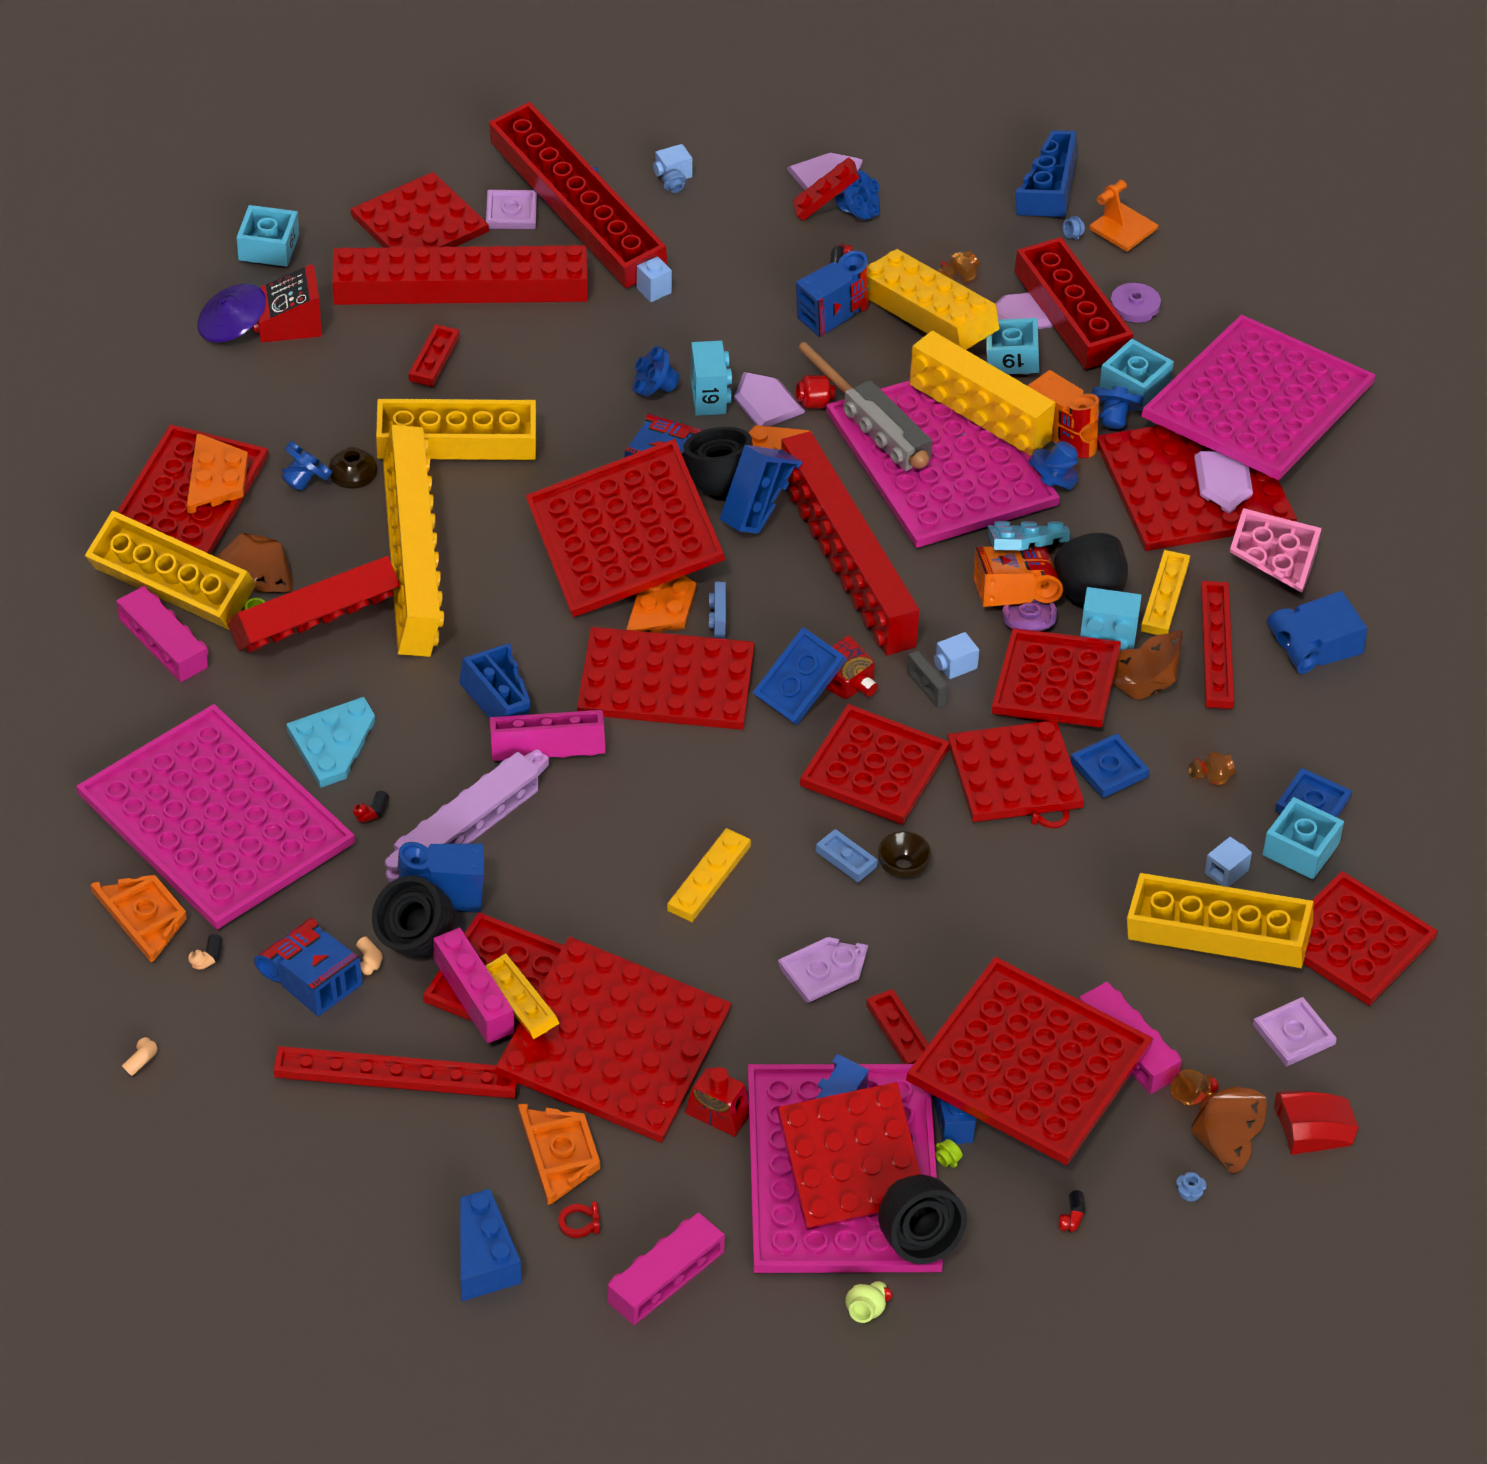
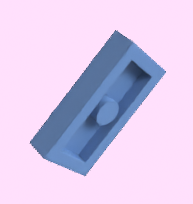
M715 582L714 593H709V609H714V612H709V629H714V638L725 639L726 582Z
M836 829L816 844V853L857 883L877 868L878 859Z

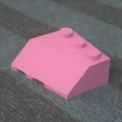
M1243 508L1231 544L1230 553L1302 593L1306 588L1318 549L1322 528Z

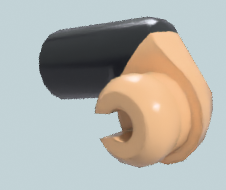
M212 934L208 937L205 951L196 950V952L192 951L189 954L188 960L194 969L204 970L218 962L223 938L220 935Z

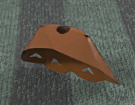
M240 533L217 556L221 560L246 570L257 584L254 590L260 592L292 591L293 578L291 568L282 543L277 540L256 534ZM264 576L266 584H264L262 581L258 582L256 580ZM280 579H282V581H283L284 583H286V585H283L282 583H280V584H275V583L278 582Z
M1183 630L1154 636L1148 639L1140 649L1121 651L1113 686L1134 700L1147 698L1170 687L1172 683L1176 682ZM1177 638H1179V640L1176 642V645L1174 643H1171V640H1176ZM1161 643L1159 651L1151 650L1152 647H1157ZM1131 657V660L1128 662V665L1121 662V660L1126 661L1128 658Z
M1231 1087L1206 1096L1199 1107V1111L1191 1125V1133L1230 1173H1237L1243 1170L1251 1156V1139L1262 1130L1265 1123L1266 1097L1255 1089ZM1256 1102H1258V1105L1256 1106L1257 1113H1255L1253 1108L1251 1107V1105L1255 1104ZM1255 1120V1122L1251 1123L1252 1127L1248 1128L1246 1121ZM1242 1146V1149L1239 1151L1240 1156L1238 1157L1234 1150ZM1226 1163L1233 1164V1166H1229L1228 1168Z

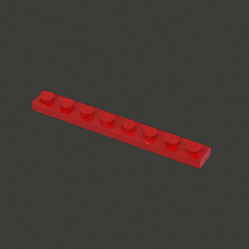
M278 1046L273 1069L274 1078L515 1099L518 1084L495 1074L496 1065Z

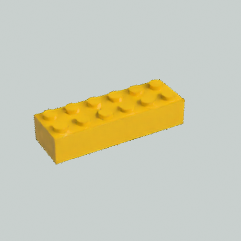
M899 249L889 252L868 266L869 300L927 334L934 331L967 350L999 330L995 303Z
M934 331L929 332L912 346L910 385L917 390L922 391L1030 456L1036 449H1042L1051 441L1056 402Z
M378 399L377 459H384L391 425L423 427L424 439H428L426 457H430V459L536 460V400Z
M113 510L85 554V557L96 570L138 589L145 586L160 599L227 630L230 629L226 621L242 610L257 585L246 570Z
M1140 873L1127 916L1128 940L1302 968L1313 926V901Z

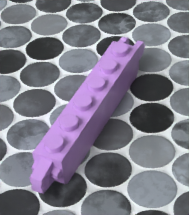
M534 750L525 756L516 752L510 758L504 759L490 773L484 774L470 788L464 789L450 803L441 806L438 812L430 818L421 821L406 836H401L394 844V852L385 859V866L387 868L385 875L388 882L398 879L400 875L398 872V854L400 847L404 843L417 842L427 848L430 844L471 843L538 792V776L549 766V757L540 750Z

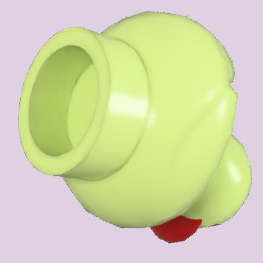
M875 1281L871 1285L858 1284L848 1291L845 1303L852 1319L860 1323H866L883 1313L886 1301L891 1300L893 1294L888 1286L880 1281Z

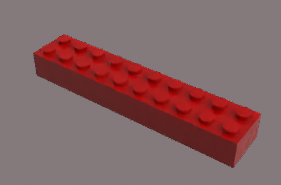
M530 101L489 122L491 144L625 288L637 283V265L657 256L667 265L666 245Z
M586 245L334 248L332 280L334 305L587 302Z
M809 431L781 439V450L803 461L799 469L795 467L787 479V482H789L787 487L789 499L797 505L801 519L806 520L811 536L813 538L816 537L821 553L828 557L833 573H837L840 577L843 590L848 591L854 608L856 610L859 609L862 614L865 627L871 629L876 645L878 647L881 646L886 656L916 648L920 609L814 435Z

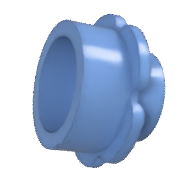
M671 171L664 176L663 187L667 191L677 193L684 188L686 177L680 171Z
M1071 216L1063 222V233L1066 238L1078 240L1079 236H1082L1084 233V223L1078 216Z
M1194 1172L1180 1175L1176 1180L1178 1194L1186 1201L1198 1200L1203 1195V1190L1206 1189V1181Z

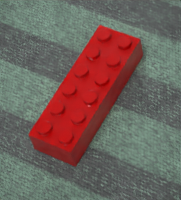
M1062 237L1017 250L1014 273L1085 370L1104 364L1127 342L1133 339V332Z
M385 556L240 611L226 622L238 651L247 648L248 653L269 644L270 639H272L273 643L288 638L290 635L295 634L294 630L296 629L298 634L308 631L320 624L319 620L326 624L344 615V611H347L349 615L362 610L363 607L370 605L369 601H371L372 605L381 603L394 596L393 591L400 587V583L389 556Z

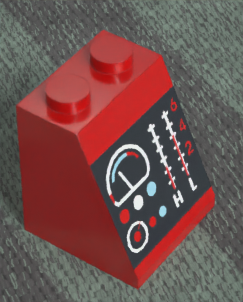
M314 265L305 266L260 287L265 294L266 305L262 316L253 327L254 333L259 332L261 343L322 337L320 302Z

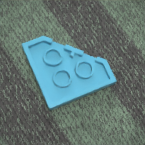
M995 521L994 525H988L987 536L994 550L1028 549L1030 543L1034 542L1036 547L1052 545L1056 538H1059V542L1070 541V529L1068 526H1064L1063 522L1056 521L1048 522L1047 526H1037V522L1023 521L1021 525H1010L1008 521Z
M361 697L286 724L289 736L320 788L347 778L351 771V764L362 750L369 730H372L375 725V714L366 699Z

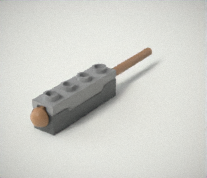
M802 342L799 345V350L845 394L843 405L845 414L852 418L860 426L861 430L867 433L877 446L882 448L891 457L894 463L898 464L904 471L912 469V467L921 469L928 464L929 460H931L932 439L871 380L853 388L806 342Z

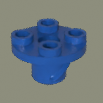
M858 170L859 179L836 196V204L841 211L852 213L860 220H867L880 213L878 196L880 186L875 178L871 179L867 173Z
M656 345L645 357L641 356L638 358L635 364L637 373L632 387L633 392L648 397L657 389L665 392H671L675 389L679 382V372L669 364L670 358L667 350Z
M1113 386L1112 390L1101 387H1093L1092 394L1098 396L1099 405L1103 407L1102 413L1099 415V418H1101L1100 422L1109 429L1123 428L1127 424V411L1141 410L1144 397L1138 394H1128V389L1121 386Z
M292 440L284 448L286 452L294 457L288 468L282 469L284 472L282 478L291 488L299 491L304 488L307 489L308 482L314 474H317L326 481L332 475L333 471L323 463L319 464V459L311 453L303 451V448Z
M1059 441L1053 443L1054 448L1052 451L1036 449L1028 462L1041 474V481L1051 487L1056 484L1071 490L1078 481V474L1072 467L1078 462V451L1068 442Z

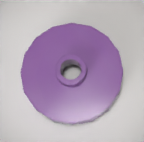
M1126 283L1117 287L1112 292L1110 303L1118 314L1122 316L1123 320L1140 323L1151 320L1155 314L1157 316L1160 310L1161 298L1159 293L1150 286L1141 283Z
M1034 599L1032 603L1004 605L1002 618L1004 623L1012 629L1042 631L1055 624L1057 609L1054 603H1042Z

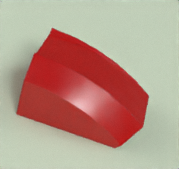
M1306 1090L1276 1092L1273 1107L1280 1119L1291 1155L1347 1147L1353 1144L1359 1126L1348 1098Z

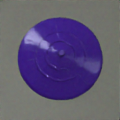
M244 283L230 286L217 293L206 303L198 317L197 328L199 334L210 342H225L246 333L257 323L264 312L266 297L263 290L254 284Z

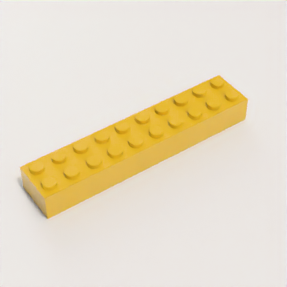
M391 425L383 459L390 561L400 583V587L393 591L397 650L400 655L431 657L433 646H437L439 642L438 627L443 626L444 611H441L439 608L442 604V591H438L440 571H436L439 553L434 552L437 543V533L432 531L435 526V513H431L433 495L429 494L432 477L427 475L430 469V457H426L428 439H424L423 427Z

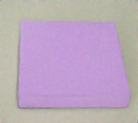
M487 190L486 222L489 224V229H536L537 192L535 190Z
M1304 997L1256 1017L1253 1020L1255 1029L1286 1067L1336 1044V1036Z

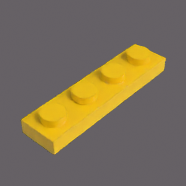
M1164 550L1142 621L1141 632L1155 635L1169 633L1191 555Z
M726 828L667 903V911L693 922L749 850L751 839Z
M506 953L485 966L514 1010V1015L533 1039L560 1024L554 1012Z

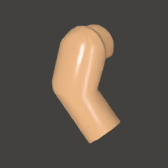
M365 936L357 942L356 946L364 954V960L360 962L361 971L369 976L374 970H378L383 960V955L374 943Z
M147 1037L141 1038L137 1042L136 1048L138 1050L122 1065L131 1076L139 1071L157 1053L156 1043Z

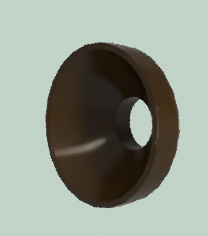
M349 447L332 457L329 464V469L333 471L330 476L331 480L336 485L344 488L355 489L370 484L377 475L374 457L356 447ZM355 456L359 457V460L348 462L345 458Z
M900 831L889 834L881 841L878 856L881 866L888 873L898 877H912L920 874L927 868L931 858V849L928 842L920 835ZM898 860H907L912 865L909 868H900L895 863Z

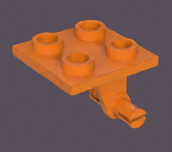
M1121 179L1114 185L1107 186L1104 190L1105 192L1097 196V202L1100 205L1105 204L1104 215L1090 224L1089 229L1128 252L1155 232L1159 225L1120 202L1119 193L1127 188L1126 182Z

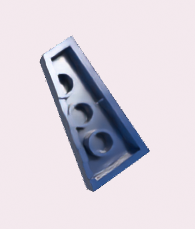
M1051 131L1041 148L1040 156L1035 158L1031 171L1026 173L1022 186L1018 187L1015 192L1017 215L1066 217L1078 154L1076 131Z

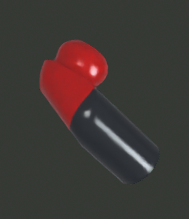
M844 244L835 246L831 251L830 263H838L844 254L853 251V247L851 245L845 246Z
M377 791L371 805L367 806L364 803L356 804L353 808L356 820L366 823L381 817L386 808L389 795L384 791Z
M1074 1190L1069 1194L1070 1214H1061L1059 1216L1058 1228L1061 1231L1069 1230V1233L1077 1230L1086 1209L1084 1194L1079 1190Z

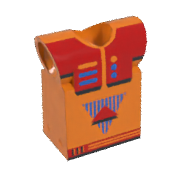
M1048 370L1030 383L1028 387L1056 402L1051 441L1054 443L1059 441L1070 443L1078 451L1079 458L1093 457L1097 453L1098 396L1084 394V390L1053 371Z
M1034 545L1027 550H994L993 547H975L973 581L983 607L1032 603L1034 599L1042 603H1052L1062 596L1063 586L1046 547H1036Z

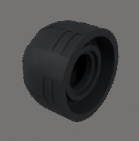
M716 427L700 431L688 438L683 446L686 466L695 486L707 494L719 497L727 496L744 445L753 446L751 435L747 431L736 427Z
M1090 533L1076 537L1065 543L1054 557L1055 570L1061 580L1063 591L1077 604L1084 605L1087 587L1123 592L1128 577L1126 556L1120 540L1111 534Z
M404 876L390 882L378 895L372 910V926L377 938L385 946L408 957H425L434 953L433 938L452 931L455 923V910L450 898L439 887L419 876Z
M918 1174L899 1179L887 1189L879 1206L878 1220L880 1229L887 1242L901 1258L915 1264H927L942 1259L954 1250L964 1235L967 1214L960 1199L942 1181L932 1176Z

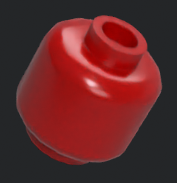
M805 375L796 384V400L801 403L803 408L824 409L830 400H834L835 386L830 384L827 376Z

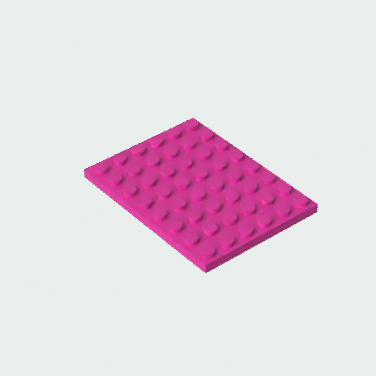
M1241 314L1143 408L1141 417L1241 462L1247 467L1256 469L1269 477L1280 480L1374 383L1376 375Z
M910 380L881 388L880 390L932 439L931 460L921 469L912 467V469L904 471L898 464L894 463L891 457L882 448H879L875 441L867 433H864L852 418L845 414L843 408L845 399L826 404V413L916 548L978 530L988 525H994L995 521H1007L1059 505L1060 497L1054 488L1043 483L1040 479L1041 474L1029 464L1030 455L998 438L993 433L956 413L922 391L917 390L910 385Z
M215 704L76 786L77 794L216 930L355 843V835Z
M748 1064L753 1272H942V1259L927 1264H915L901 1258L882 1233L878 1214L805 1229L777 1108L816 1099L822 1090L817 1085L822 1078L829 1079L834 1071V1064ZM859 1064L869 1070L867 1088L898 1082L920 1174L937 1178L931 1093L906 1081L907 1073L914 1064Z

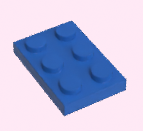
M802 627L752 693L792 723L798 725L847 661V658Z

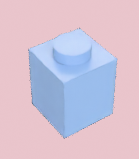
M683 144L655 151L653 169L656 176H660L662 181L667 173L675 170L680 171L686 179L691 178L693 158Z
M658 256L637 265V289L650 302L671 294L672 270Z
M966 632L937 643L934 662L938 670L943 671L948 679L978 668L979 649Z
M1229 837L1207 855L1204 873L1221 886L1229 887L1249 871L1252 852L1245 845Z

